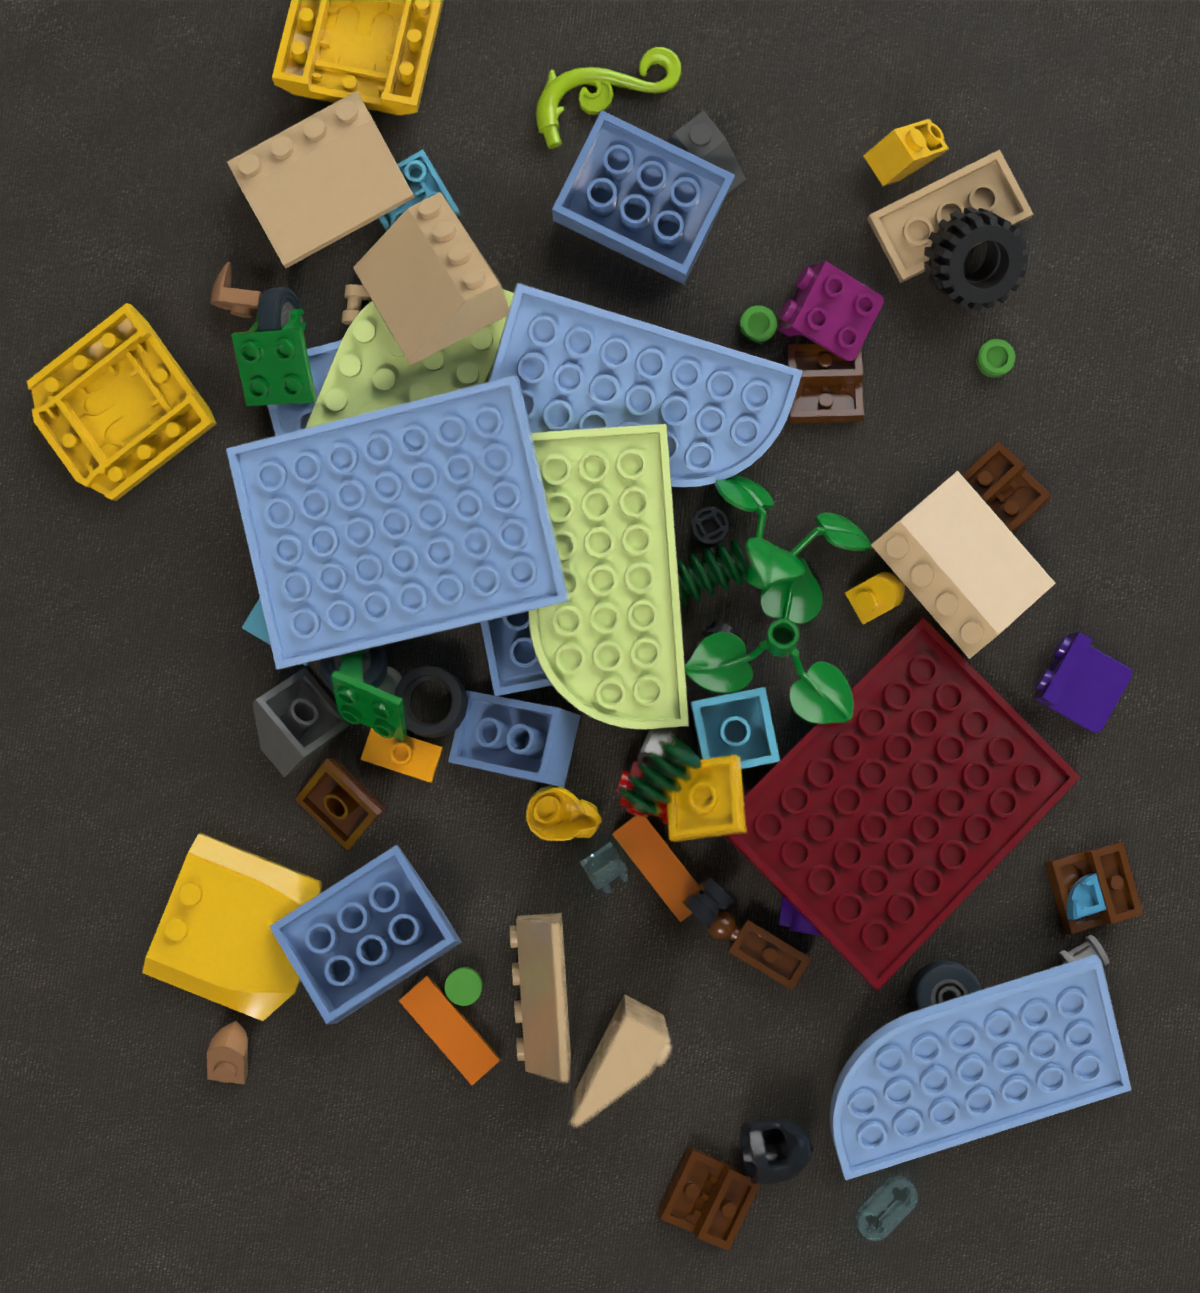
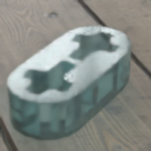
M893 1176L886 1180L860 1207L856 1215V1223L859 1231L865 1238L872 1241L884 1239L914 1209L918 1201V1193L912 1182L903 1176ZM895 1187L900 1190L907 1187L905 1193L908 1199L905 1202L898 1199L889 1207L888 1205L894 1199L892 1190ZM885 1209L886 1211L879 1219L882 1226L879 1229H876L874 1226L866 1229L868 1226L866 1217L869 1214L877 1217Z

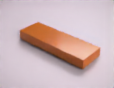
M633 816L614 831L612 835L681 923L692 914L682 901L689 894L699 892L701 890L700 886L646 817Z
M426 975L399 999L403 1007L471 1085L476 1083L501 1060L429 975Z

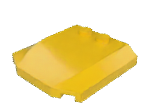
M291 0L272 75L273 83L293 95L333 103L357 91L369 110L400 116L417 113L444 0Z
M128 303L124 304L27 381L28 389L32 390L35 407L32 409V415L36 426L75 481L100 492L110 500L117 501L217 424L208 405L148 321Z
M203 833L198 834L188 851L146 955L142 973L264 1021L297 992L301 982L269 926L321 894V881Z

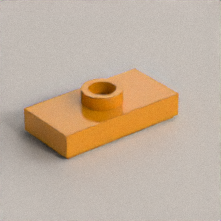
M371 728L361 760L432 783L444 747L407 736L404 742L394 737L384 738Z

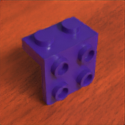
M1080 632L1069 634L1068 637L1064 636L1056 646L1053 653L1056 658L1049 669L1046 668L1038 678L1035 688L1038 690L1033 699L1088 731L1098 733L1105 726L1132 677V671L1129 667L1090 646L1093 639Z

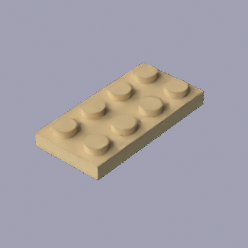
M1000 150L868 216L867 220L900 283L926 271L924 262L928 261L929 258L924 255L925 247H931L932 241L928 238L931 232L937 234L940 229L937 224L942 219L946 221L951 220L950 213L956 210L964 213V208L973 207L976 210L983 208L1011 222L1014 226L1032 217L1033 212Z

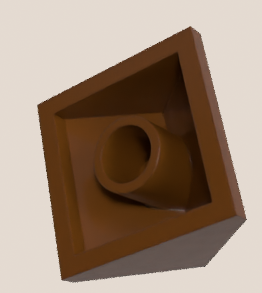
M328 758L324 761L295 798L347 851L388 810L336 758Z

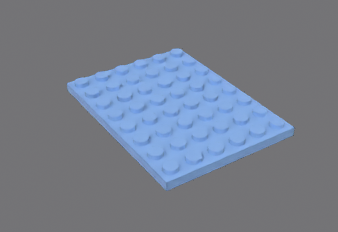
M516 375L226 449L276 669H283L569 602L519 378Z

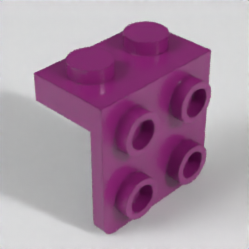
M827 261L805 267L796 280L795 285L798 289L794 297L784 304L779 313L781 322L776 330L788 337L803 335L845 361L854 360L883 306V297Z

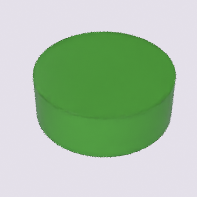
M760 305L748 308L740 320L739 328L741 335L752 344L766 343L773 337L777 328V320L774 313L769 308Z
M992 339L979 349L976 363L984 375L992 378L1001 377L1013 367L1015 352L1008 342L1001 339Z
M459 967L453 970L445 982L447 997L451 1002L460 1006L474 1003L479 998L483 989L481 976L477 971L469 967Z

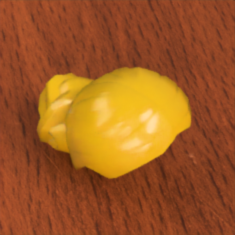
M553 785L537 790L530 797L526 809V821L531 832L540 839L548 841H566L574 837L591 838L602 823V818L594 804L584 799L579 800L569 790Z

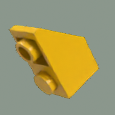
M926 119L894 129L863 156L882 186H886L904 179L945 153L949 148L944 141L941 129L932 123L930 119Z

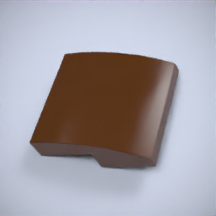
M787 344V366L803 371L789 413V424L863 422V365L861 348L854 360L845 361L818 344Z
M1000 441L962 474L965 480L1012 534H1015L1052 498V494L1025 470V464Z
M1123 842L1092 848L1045 862L1064 934H1075L1102 924H1114L1143 914ZM1089 873H1097L1107 910L1075 920H1069L1067 918L1066 906L1070 890L1081 877Z
M688 1146L657 1211V1215L663 1221L693 1232L698 1239L729 1251L761 1184H752L745 1172Z

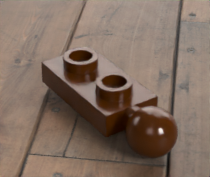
M718 910L717 920L709 928L707 927L708 933L717 940L731 939L733 942L728 948V952L793 991L812 958L746 918L740 928L736 926V920L731 913Z

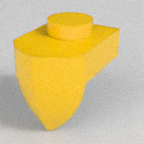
M881 572L845 592L864 625L898 606L904 598L905 584L896 574Z

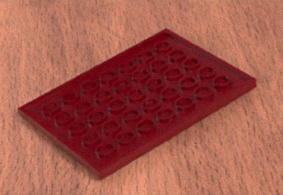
M924 618L920 619L851 688L854 704L851 720L846 723L815 724L743 796L746 832L724 835L874 990H879L1081 778Z

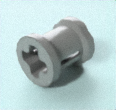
M1093 935L1087 936L1086 942L1069 952L1063 950L1058 953L1062 964L1095 954L1102 961V966L1109 964L1107 954Z

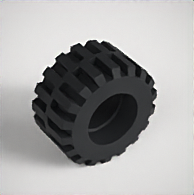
M973 207L964 208V213L957 210L950 213L951 220L946 221L942 219L937 224L940 227L937 234L931 232L928 238L932 241L931 247H925L924 255L929 260L924 262V267L930 273L928 276L930 283L936 286L939 292L958 305L968 306L972 310H980L981 305L987 309L995 307V300L1003 303L1008 299L1007 293L1010 290L1015 292L1020 285L1016 284L1019 277L1024 278L1027 271L1022 268L1023 263H1028L1029 254L1022 251L1027 247V243L1024 238L1020 237L1021 231L1012 225L1011 222L983 208L976 210ZM987 241L988 253L985 262L976 272L965 276L963 266L968 252L978 243Z

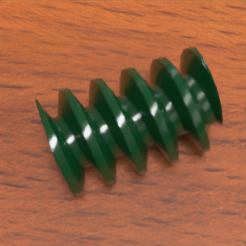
M736 540L730 542V552L722 544L716 547V557L708 549L702 552V562L694 554L689 555L688 567L680 559L677 560L680 603L683 607L687 606L688 594H691L697 602L701 601L702 589H705L711 597L715 596L716 584H719L725 592H728L730 579H733L739 587L743 586V575H748V570Z
M671 733L672 744L663 740L658 742L663 751L662 755L651 751L648 753L653 762L651 767L643 763L638 765L643 777L639 778L632 774L628 776L633 788L630 790L621 785L618 787L622 796L646 816H649L648 812L653 815H659L662 812L658 801L665 804L671 802L672 797L667 789L674 792L681 791L682 786L678 778L689 781L692 778V774L687 766L694 769L702 767L699 757Z

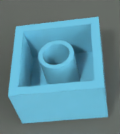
M765 687L689 702L701 760L737 755L741 760V769L780 761Z

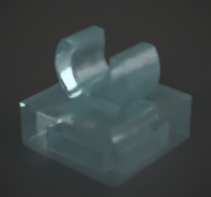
M611 842L580 862L597 890L602 888L604 892L611 893L612 890L608 883L620 876L624 883L628 881V875L626 874L628 868Z

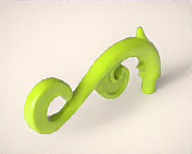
M654 47L644 54L639 65L640 75L643 77L647 76V70L654 64L662 65L667 72L663 80L655 83L598 67L576 68L564 72L556 77L554 70H550L548 80L536 107L539 133L544 134L548 148H557L562 144L557 128L560 126L558 117L564 111V107H558V104L568 91L585 84L595 86L597 92L593 94L588 92L586 87H583L579 93L578 101L581 109L587 114L599 115L601 110L605 112L612 104L614 97L612 86L646 93H662L673 89L681 76V62L678 56L672 50L664 47Z

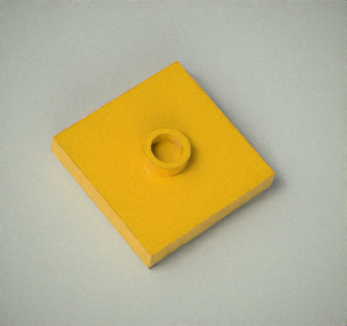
M730 755L700 760L702 763L700 769L687 766L692 774V778L689 781L678 778L682 786L680 792L667 789L672 797L671 802L667 804L669 840L681 841L746 832L741 760L739 756Z

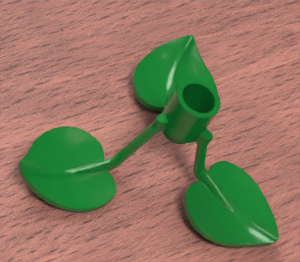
M734 475L725 480H716L715 482L717 491L729 504L744 511H756L758 514L756 537L748 539L745 545L751 563L747 568L748 575L744 574L745 579L756 588L768 590L772 584L801 578L804 573V567L796 556L816 536L824 535L830 544L845 550L865 551L873 548L868 537L852 521L835 513H821L816 518V523L819 527L814 528L791 552L780 549L778 546H774L769 541L762 539L767 514L765 509L772 508L774 504L770 494L755 481L742 476Z
M800 558L799 561L804 567V573L801 578L793 581L778 582L772 584L770 589L761 591L760 605L763 613L770 618L779 619L769 627L766 640L760 642V645L755 650L746 655L745 644L738 636L729 632H718L709 635L697 646L692 657L685 665V673L693 682L706 690L720 694H730L744 689L752 681L753 670L748 661L754 660L764 650H768L777 657L790 655L796 672L801 678L790 689L789 698L793 711L801 719L809 723H846L853 716L854 704L852 692L845 676L832 664L822 661L814 663L806 674L802 668L799 651L795 648L799 638V631L795 624H806L817 617L823 601L818 582L811 573L806 560Z

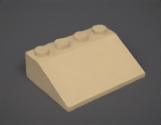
M357 91L227 161L242 192L285 268L415 198Z
M441 192L409 207L353 267L410 366L508 316L510 311L498 279Z
M958 471L871 544L969 659L997 637L1056 584Z
M562 913L517 916L516 925H510L511 948H518L519 963H512L513 986L520 985L521 1000L514 1001L515 1022L522 1023L523 1038H517L518 1061H525V1071L560 1082H569L571 1049Z
M624 994L573 1093L571 1124L577 1127L648 1076L655 1064L660 1067L663 1065L672 1046L669 1044V1033L667 1032L668 1028L666 1027L663 1014Z

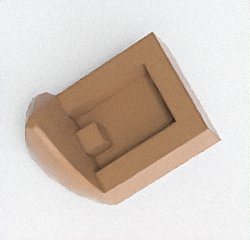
M227 262L214 282L210 304L231 310L232 315L252 318L253 313H258L262 294L260 291L231 288V262Z
M237 1021L222 1027L210 1041L207 1050L208 1080L245 1084L248 1074V1038L244 1028Z

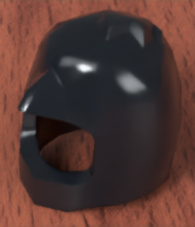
M765 1118L746 1122L741 1126L740 1146L742 1161L746 1174L752 1184H772L787 1181L797 1176L811 1159L813 1146L810 1144L808 1134L804 1127L795 1121L784 1118Z

